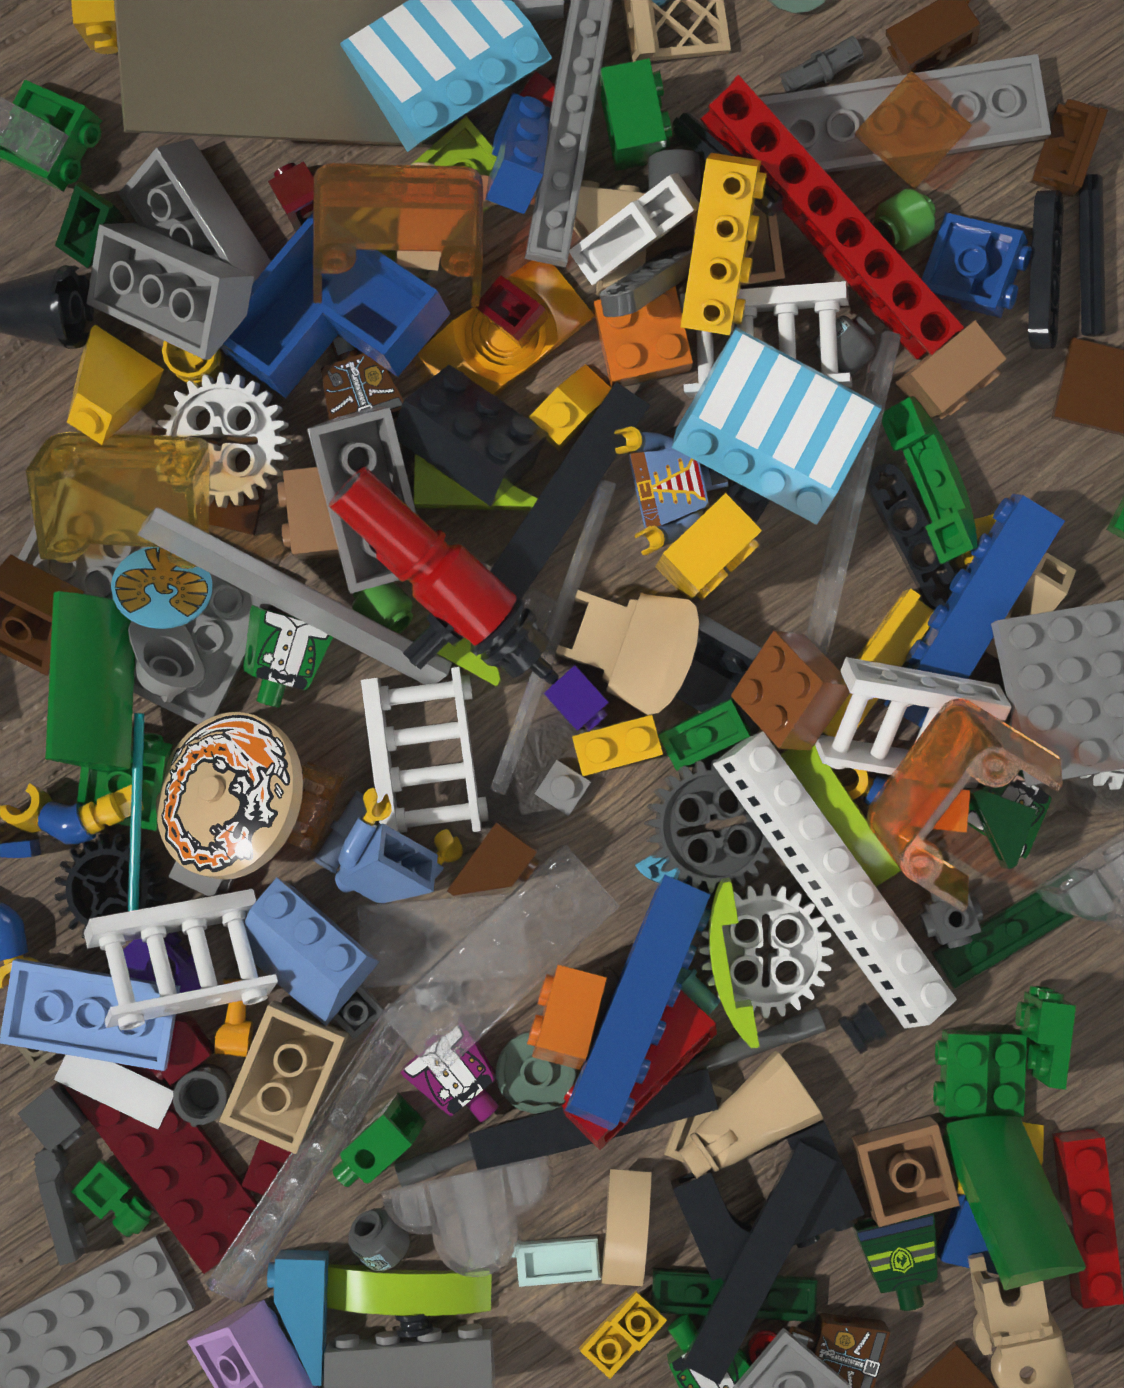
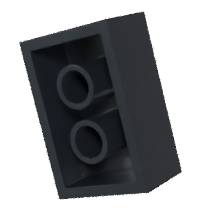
M450 364L404 400L394 425L398 441L489 506L493 505L533 468L548 436L547 432L535 425L530 419L515 411L497 396L485 390Z

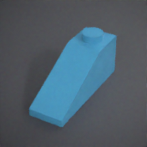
M280 1250L275 1258V1262H269L267 1287L274 1288V1303L312 1385L321 1386L324 1380V1353L327 1343L329 1251Z

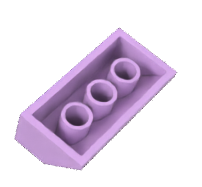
M264 1300L240 1308L187 1341L214 1388H318V1386L312 1385L308 1374L299 1361L296 1348L288 1342L278 1325V1318L275 1312L267 1306Z

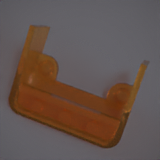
M329 163L318 168L313 178V303H322V273L339 274L350 270L356 262V250L441 251V265L447 273L454 276L469 277L471 306L479 307L483 267V180L481 175L472 168L462 166Z
M952 699L940 708L872 800L868 808L867 824L907 878L964 912L968 907L969 876L945 862L940 849L926 840V836L971 777L986 786L1001 787L1010 783L1020 769L1058 792L1063 785L1061 757L971 701Z

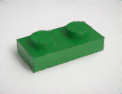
M730 698L661 731L658 736L676 771H678L682 766L687 767L750 737L751 732L735 700Z

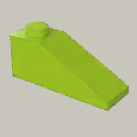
M415 454L414 505L416 508L530 511L538 499L512 486L493 505L489 506Z

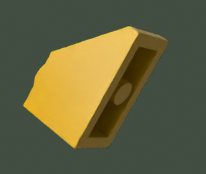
M584 364L561 383L529 416V419L548 433L546 440L560 451L595 414L611 390V387Z

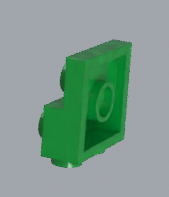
M24 80L0 125V160L64 192L68 184L75 183L79 179L82 171L80 161L87 148H92L99 142L102 120L86 106Z
M151 732L144 733L141 828L157 831L156 800L162 789L173 744L164 743L161 735ZM133 736L131 737L130 769L104 772L81 767L77 803L85 805L93 802L97 805L98 798L132 785ZM131 816L117 824L130 826Z
M1030 985L1029 992L1024 994V1002L1019 1001L1017 1004L1015 1018L1016 1025L1021 1026L1020 1033L1035 1042V1045L1030 1044L1028 1048L1027 1067L1032 1069L1031 1075L1047 1087L1066 1090L1076 1005L1064 1000V994L1055 992L1053 988Z
M942 1030V1040H936L935 1063L936 1065H941L940 1081L934 1082V1106H939V1112L945 1117H1024L1027 1037L1022 1033Z

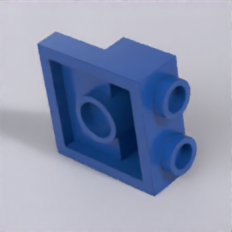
M945 212L922 281L940 299L959 303L962 309L1001 318L1004 309L1011 310L1016 302L1018 285L1013 283L1018 270L1025 271L1032 255V247L1027 246L1028 240L1022 230Z

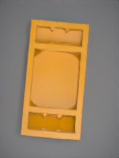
M531 260L506 278L540 303L546 309L549 316L523 348L473 307L448 324L417 355L434 376L450 364L496 396L595 318V315L555 265Z

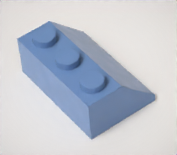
M277 877L250 908L244 923L254 963L267 975L276 974L277 984L325 1026L329 1024L380 962L295 887Z

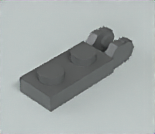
M59 1144L50 1152L44 1147L39 1153H36L33 1165H36L35 1172L39 1183L38 1187L59 1265L61 1266L77 1261L85 1253L84 1247L87 1246V1236L83 1224L77 1223L73 1207H76V1196L71 1192L74 1188L71 1183L65 1182L63 1175L69 1163L67 1156H64L63 1148Z

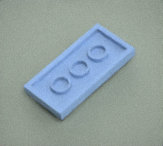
M15 959L12 961L0 1044L164 1071L168 1066L176 1014L145 1020V1024L130 1030H120L119 1026L106 1028L104 1020L110 1007L118 1006L111 974ZM130 978L135 1002L160 997L157 982ZM175 985L177 994H179L181 986Z

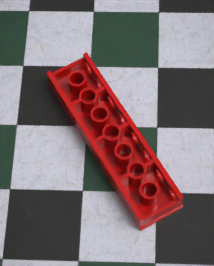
M738 74L730 86L708 105L710 110L700 120L736 155L742 158L761 161L759 172L767 173L766 181L784 197L783 213L846 281L913 358L917 360L925 352L933 355L954 334L964 329L963 325Z

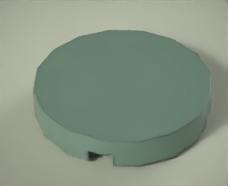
M527 1031L510 1039L500 1052L496 1066L497 1084L506 1100L518 1110L533 1114L544 1113L554 1110L565 1102L564 1096L576 1083L577 1069L533 1058L534 1046L527 1045L530 1031Z

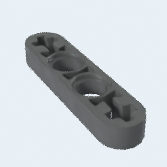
M682 246L666 250L601 291L599 295L603 315L606 317H619L634 313L686 279L689 275L693 246Z

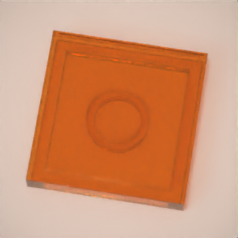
M910 71L858 128L854 135L913 189H916L968 132L972 125L915 73Z

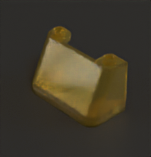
M63 432L47 438L25 470L40 559H53L62 563L73 562L87 551L90 544L159 547L138 536L143 522L156 507L209 534L210 452L209 444L201 438L113 434L101 445L82 432ZM166 550L169 562L184 569L198 567Z

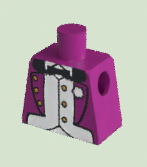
M463 1017L404 1065L400 1072L405 1079L449 1116L454 1115L466 1105L475 1117L482 1122L499 1107L485 1090L496 1079V1072Z

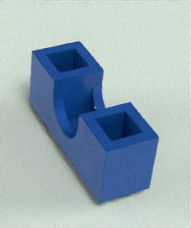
M512 93L494 134L492 155L497 156L488 177L485 200L525 214L544 175L551 108L543 105L538 99L529 96L522 97Z

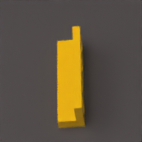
M910 588L903 591L855 659L902 667L911 647L917 640H921L929 629L928 621L934 610L918 600L921 595ZM851 693L823 731L824 735L836 737L851 699ZM879 698L868 700L858 727Z

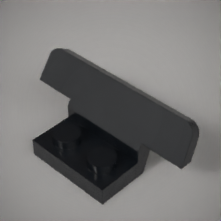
M697 611L699 619L697 645L691 666L675 697L703 712L732 698L731 694L762 648ZM736 702L751 732L750 737L757 734L760 727Z

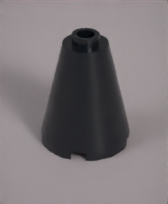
M64 265L0 283V333L67 349L84 347L90 333L84 332L86 321H93L94 315L93 307L86 304L89 291V281L86 276L76 273L80 269L76 265Z

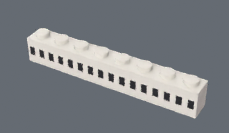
M762 731L740 741L714 762V767L904 1029L932 1024L957 1000L954 994L766 734Z

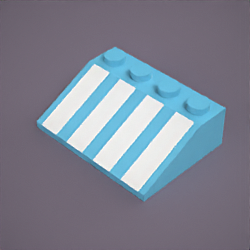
M408 0L340 43L407 152L524 79L552 59L531 22L512 0Z
M736 327L676 428L672 448L817 525L838 493L882 406Z

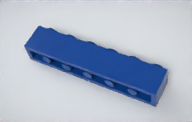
M1012 494L1010 499L1004 498L994 512L993 519L996 520L988 535L983 533L978 538V548L971 551L974 558L966 570L961 569L952 580L949 588L952 594L945 606L942 604L938 605L930 616L928 626L931 628L924 640H917L911 647L906 657V661L909 662L906 668L968 679L994 637L991 623L1006 618L1065 520L1024 495ZM886 700L884 705L889 707L891 700ZM913 704L906 708L903 717L922 727L930 707Z
M664 875L661 879L565 1111L610 1131L618 1125L619 1121L626 1124L635 1104V1100L629 1097L635 1082L643 1083L651 1064L650 1060L645 1059L650 1044L658 1045L667 1022L660 1020L666 1005L673 1007L681 990L682 984L676 982L680 969L682 967L687 970L695 955L697 947L691 944L696 930L703 932L710 918L711 909L706 907L710 894L667 875Z

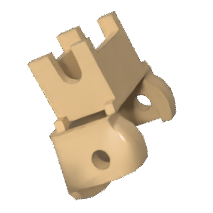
M578 590L575 597L576 602L586 605L587 609L573 649L558 645L556 650L557 656L604 672L602 679L608 683L607 693L613 694L642 713L649 715L661 712L671 703L681 688L692 663L699 628L696 606L688 599L647 595L641 592L638 600L630 599L628 606L625 607Z
M983 1254L969 1255L968 1261L975 1296L974 1305L978 1312L973 1321V1336L983 1355L993 1354L992 1348L997 1347L991 1358V1372L998 1388H1074L1062 1332L1047 1308L1043 1281L1004 1290L999 1277L993 1278L988 1275ZM1030 1366L1034 1369L1031 1376L1027 1378L1020 1377L1019 1373L1022 1368Z

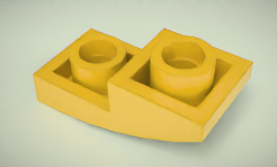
M635 1291L597 1327L579 1347V1350L611 1379L636 1350L640 1352L665 1324L667 1319L643 1296Z

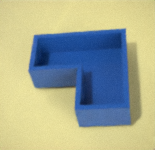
M315 209L254 281L247 316L220 348L227 357L286 398L337 336L399 377L447 319L450 312L436 289Z

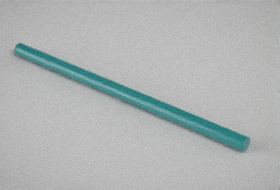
M134 713L128 912L138 910L145 713Z

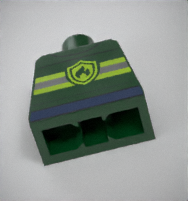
M933 1213L878 1227L873 1217L858 1220V1223L852 1226V1229L880 1293L896 1291L899 1307L902 1311H911L923 1307L924 1301L920 1285L938 1280L935 1219Z

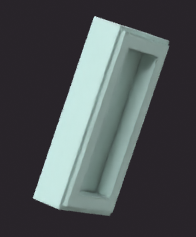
M597 1235L516 1242L519 1287L601 1280Z

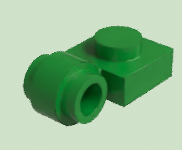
M101 1159L71 1191L101 1220L110 1210L114 1211L116 1217L112 1220V1223L126 1237H131L134 1233L139 1234L151 1221L149 1216L153 1213L152 1208L139 1196H134L131 1200L123 1198L132 1186L104 1159Z

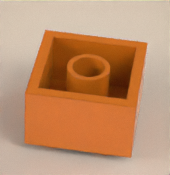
M675 286L640 310L619 317L604 316L601 300L594 301L593 313L611 388L615 382L622 386H628L691 370L693 360L686 330L680 327L682 313Z
M557 965L553 975L546 974L537 1003L538 1005L545 1006L543 1015H535L527 1045L534 1046L533 1058L580 1070L587 1058L607 977L562 965Z

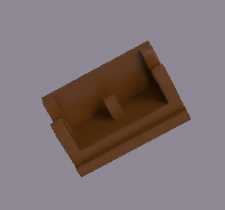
M937 0L886 29V37L891 44L887 47V50L903 75L931 71L976 45L981 24L965 0Z
M1067 99L1065 105L1058 104L1050 123L1051 135L1043 143L1030 183L1050 190H1060L1062 194L1073 197L1082 187L1108 110Z

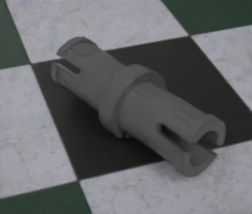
M854 36L848 37L823 52L817 50L804 63L781 73L782 85L785 91L790 93L806 90L820 82L826 84L833 80V75L864 60L863 50Z

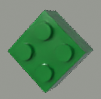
M650 58L601 68L599 95L615 171L648 165V159L651 155L670 147L669 137L672 136L668 111L661 112L660 110L662 108L661 96H664L660 71H652Z

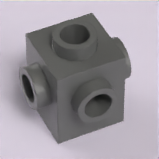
M955 886L944 887L931 892V899L921 902L924 913L920 914L923 929L928 938L933 937V940L941 945L948 944L949 948L960 947L973 941L971 935L982 932L978 922L984 919L981 906L976 896L970 897L969 893L964 890H956ZM954 911H958L961 923L951 926L948 920L949 915Z

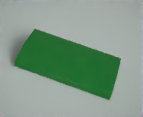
M63 591L54 592L46 760L104 772L130 769L135 653L128 632L131 620L120 612L113 599Z
M987 1116L947 1123L942 1137L943 1143L1004 1290L1084 1271L1086 1268L1085 1263L1021 1118L1017 1116Z

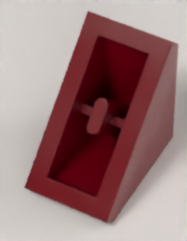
M502 275L496 279L474 305L478 311L521 348L528 343L549 318L546 309L540 303Z

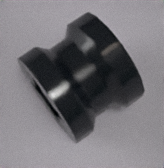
M866 1002L859 1005L857 1012L852 1016L844 1015L838 1019L840 1026L860 1055L868 1050V1045L873 1041H882L888 1037L881 1023Z

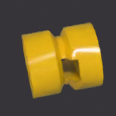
M166 341L163 342L162 354L164 362L186 384L188 381H193L201 387L204 374L211 376L215 381L219 372L223 371L225 358L221 348L218 349L211 359L204 360Z

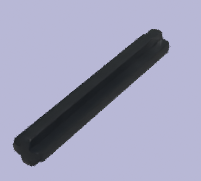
M683 113L680 117L674 119V133L696 153L700 154L705 161L710 153L739 157L690 113ZM766 181L763 198H755L754 204L767 216H773L777 211L783 209L784 197Z
M1087 174L1082 187L1079 189L1081 333L1083 336L1095 337L1104 334L1106 331L1103 178L1098 174Z

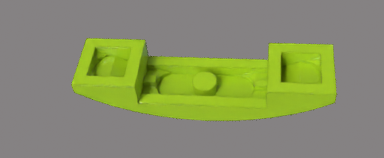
M815 744L810 751L787 749L780 754L875 887L902 871V868L881 837L873 830L839 780L834 769L822 763Z
M730 877L721 878L712 903L708 933L710 962L715 985L725 1012L741 1038L752 1049L760 1047L753 1006L750 999L736 1002L734 1000L722 929L724 925L738 923L732 882Z
M328 1265L327 1308L357 1313L400 1316L425 1314V1316L458 1315L491 1311L492 1268L451 1267L450 1271H374L366 1265Z

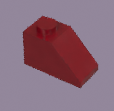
M304 161L298 165L289 163L275 171L274 178L268 181L295 232H297L315 209L325 216L332 214L323 192Z

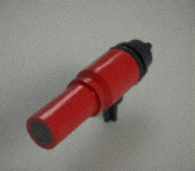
M367 467L357 471L339 489L328 506L376 550V558L402 582L408 580L412 583V596L430 612L426 617L430 623L428 628L403 652L410 663L421 670L448 642L456 646L463 638H466L471 642L470 652L475 656L481 654L480 659L488 666L501 667L512 678L520 676L530 668L539 678L544 679L550 685H553L559 679V675L553 670L552 666L541 657L549 643V637L538 628L536 615L530 609H524L525 602L519 598L516 599V595L463 545L447 544L444 541L446 534L443 531L431 529Z

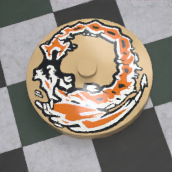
M229 712L213 716L198 724L178 743L168 760L162 789L156 800V814L163 843L170 855L181 866L193 873L209 878L234 879L256 871L271 860L281 849L296 823L303 794V776L300 760L288 736L279 727L263 718L249 713Z

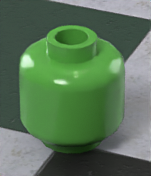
M907 188L878 206L873 226L894 249L903 251L931 235L935 228V206L928 196Z
M395 582L353 593L355 600L352 610L398 634L402 633L412 621V600Z

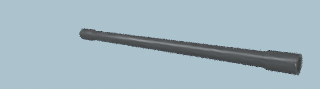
M818 1008L785 1019L778 1025L757 1032L760 1046L758 1048L751 1049L740 1038L697 1054L674 1077L708 1069V1072L786 1043H795L825 1032L826 1028ZM559 1105L554 1110L562 1108V1105ZM470 1140L462 1141L435 1152H427L395 1164V1171L402 1188L434 1177L441 1171L474 1160Z

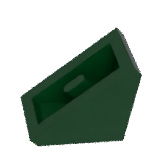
M78 182L74 187L55 246L89 269L93 265L99 224L123 223L125 218L115 205L82 182Z
M970 789V803L1000 867L1011 869L1017 866L1037 810L981 789Z

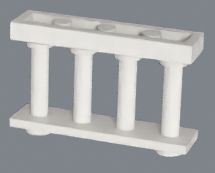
M846 281L740 289L739 299H745L746 304L742 324H737V328L754 336L753 319L757 318V312L773 311L774 316L778 317L779 351L796 359L794 316L798 315V309L815 308V313L819 314L822 374L848 388L852 387L850 373H838L836 312L840 311V306H849V293ZM686 293L680 294V306L682 313ZM696 330L698 383L684 384V393L689 398H695L714 365L712 332Z
M846 657L840 672L852 696L836 737L821 735L815 743L822 763L835 769L852 768L941 783L949 788H958L960 786L976 789L978 780L967 761V757L983 720L989 718L1006 721L1012 707L1000 685ZM873 698L891 700L874 744L852 740L868 700ZM913 704L930 707L913 749L891 747L906 708ZM953 711L968 714L950 757L929 753L945 713Z
M460 667L451 668L453 681L389 689L388 685L381 686V679L379 678L361 680L374 785L378 795L377 803L382 801L385 794H388L392 808L390 816L380 820L379 823H383L399 833L407 832L409 827L471 819L473 832H478L482 830L481 822L489 821L486 797L478 798L465 700L473 699L470 675H462ZM455 697L458 722L394 730V726L387 727L385 711L391 710L392 705ZM455 738L461 739L462 763L401 771L399 767L392 768L390 751H396L397 746ZM466 779L469 803L405 811V808H397L395 792L402 791V787Z
M243 890L89 919L84 931L87 949L100 946L101 950L106 951L118 1001V1006L110 1007L104 1020L106 1028L119 1026L120 1030H130L145 1024V1020L237 1001H243L244 1005H252L268 998L267 995H270L278 981L276 974L258 977L244 925L250 908L256 902L254 890ZM223 923V926L228 927L242 981L218 985L204 930L207 929V926ZM182 931L189 938L201 989L177 994L163 938L168 933ZM142 939V942L147 943L160 994L159 998L135 1002L122 948L126 943L125 941Z

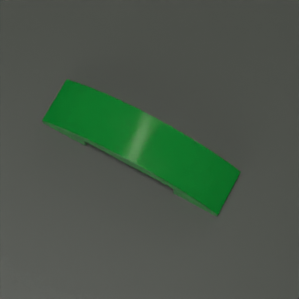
M911 396L879 413V418L893 451H903L930 515L932 523L925 526L940 564L947 563L978 548L974 516L964 482L946 442L923 406L914 396Z

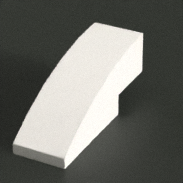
M679 173L671 174L570 249L569 253L591 285H594L699 210V202Z

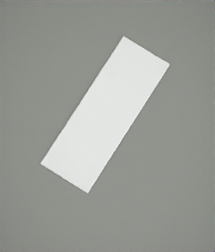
M65 1055L54 1078L55 1081L156 1129H159L173 1100V1090L113 1062Z

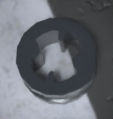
M425 1314L395 1315V1319L400 1321V1326L396 1328V1334L400 1337H418L432 1332L433 1324L428 1322V1318L431 1316H425Z

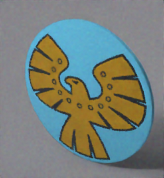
M151 546L135 551L118 565L112 577L111 591L117 608L128 619L145 627L168 629L191 622L205 610L212 596V578L206 570L159 546Z

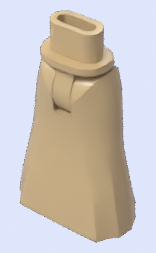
M775 1051L735 1093L718 1107L719 1110H715L701 1123L695 1131L696 1134L692 1133L690 1135L693 1141L678 1152L694 1176L699 1178L711 1168L716 1172L719 1168L722 1169L733 1165L770 1144L821 1121L823 1116L787 1061L780 1053Z

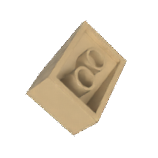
M274 1000L266 1008L219 1122L297 1154L349 1033L345 1029L331 1023L325 1026L314 1016Z

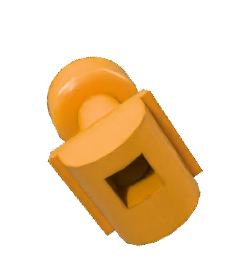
M224 978L223 984L242 980L238 978ZM243 1001L232 1002L228 1004L225 1024L219 1028L215 1036V1054L246 1057L252 1044L253 1022L246 1021V1005L243 1004Z

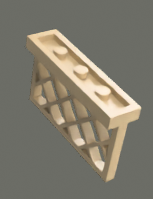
M621 0L630 62L650 58V61L722 55L728 54L731 51L724 0H711L706 8L702 7L695 0H675L666 12L652 0ZM680 1L699 15L689 30L670 16ZM712 7L714 9V15H712L709 12ZM654 15L660 19L657 24L655 23ZM703 19L717 30L718 43L705 44L692 34ZM663 23L683 37L676 47L659 48L657 31ZM686 41H688L691 44V46L683 45Z

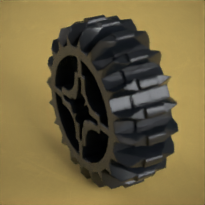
M107 833L100 834L98 836V847L93 840L83 843L85 853L77 847L69 851L76 863L66 860L60 863L61 869L69 873L68 877L58 876L55 878V884L66 886V891L54 895L55 900L62 901L66 899L68 906L62 908L59 914L63 917L73 913L75 918L69 923L68 927L74 930L84 924L85 927L82 931V938L84 939V931L89 919L104 916L115 903L125 907L128 906L130 842L125 848L124 834H116L112 845ZM146 848L140 853L139 877L142 884V896H139L138 910L156 907V905L152 904L153 901L160 902L167 899V894L156 891V886L166 884L167 878H154L153 871L159 870L163 866L161 861L150 865L146 862L153 854L151 848ZM102 855L120 857L117 864L112 866L107 874H102L98 871L92 872L86 869L93 860ZM114 880L118 884L114 888H119V894L107 899L104 893L107 890H103V883ZM81 881L93 893L94 900L90 908L92 912L88 910L83 902L80 889Z

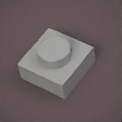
M556 760L535 792V795L569 816L591 782Z

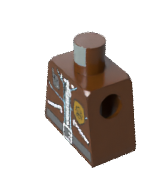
M341 337L334 339L331 346L337 362L321 368L329 420L378 406L389 407L392 418H398L404 401L386 368L364 353L360 354L357 348Z
M819 1313L813 1332L795 1326L790 1328L789 1332L848 1382L849 1388L875 1387L891 1333L884 1321Z

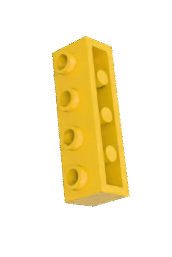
M710 153L706 158L680 326L682 328L730 335L734 324H742L746 300L739 299L741 282L749 283L753 258L746 257L748 241H756L760 216L752 215L755 198H763L767 173L759 172L760 160Z

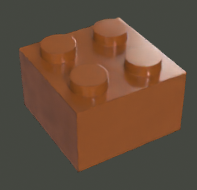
M773 631L736 686L731 697L778 748L810 751L850 692L840 670L806 635Z

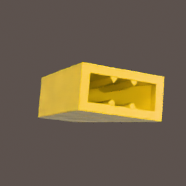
M94 325L90 330L80 359L67 423L99 444H104L153 399L164 369L97 325Z

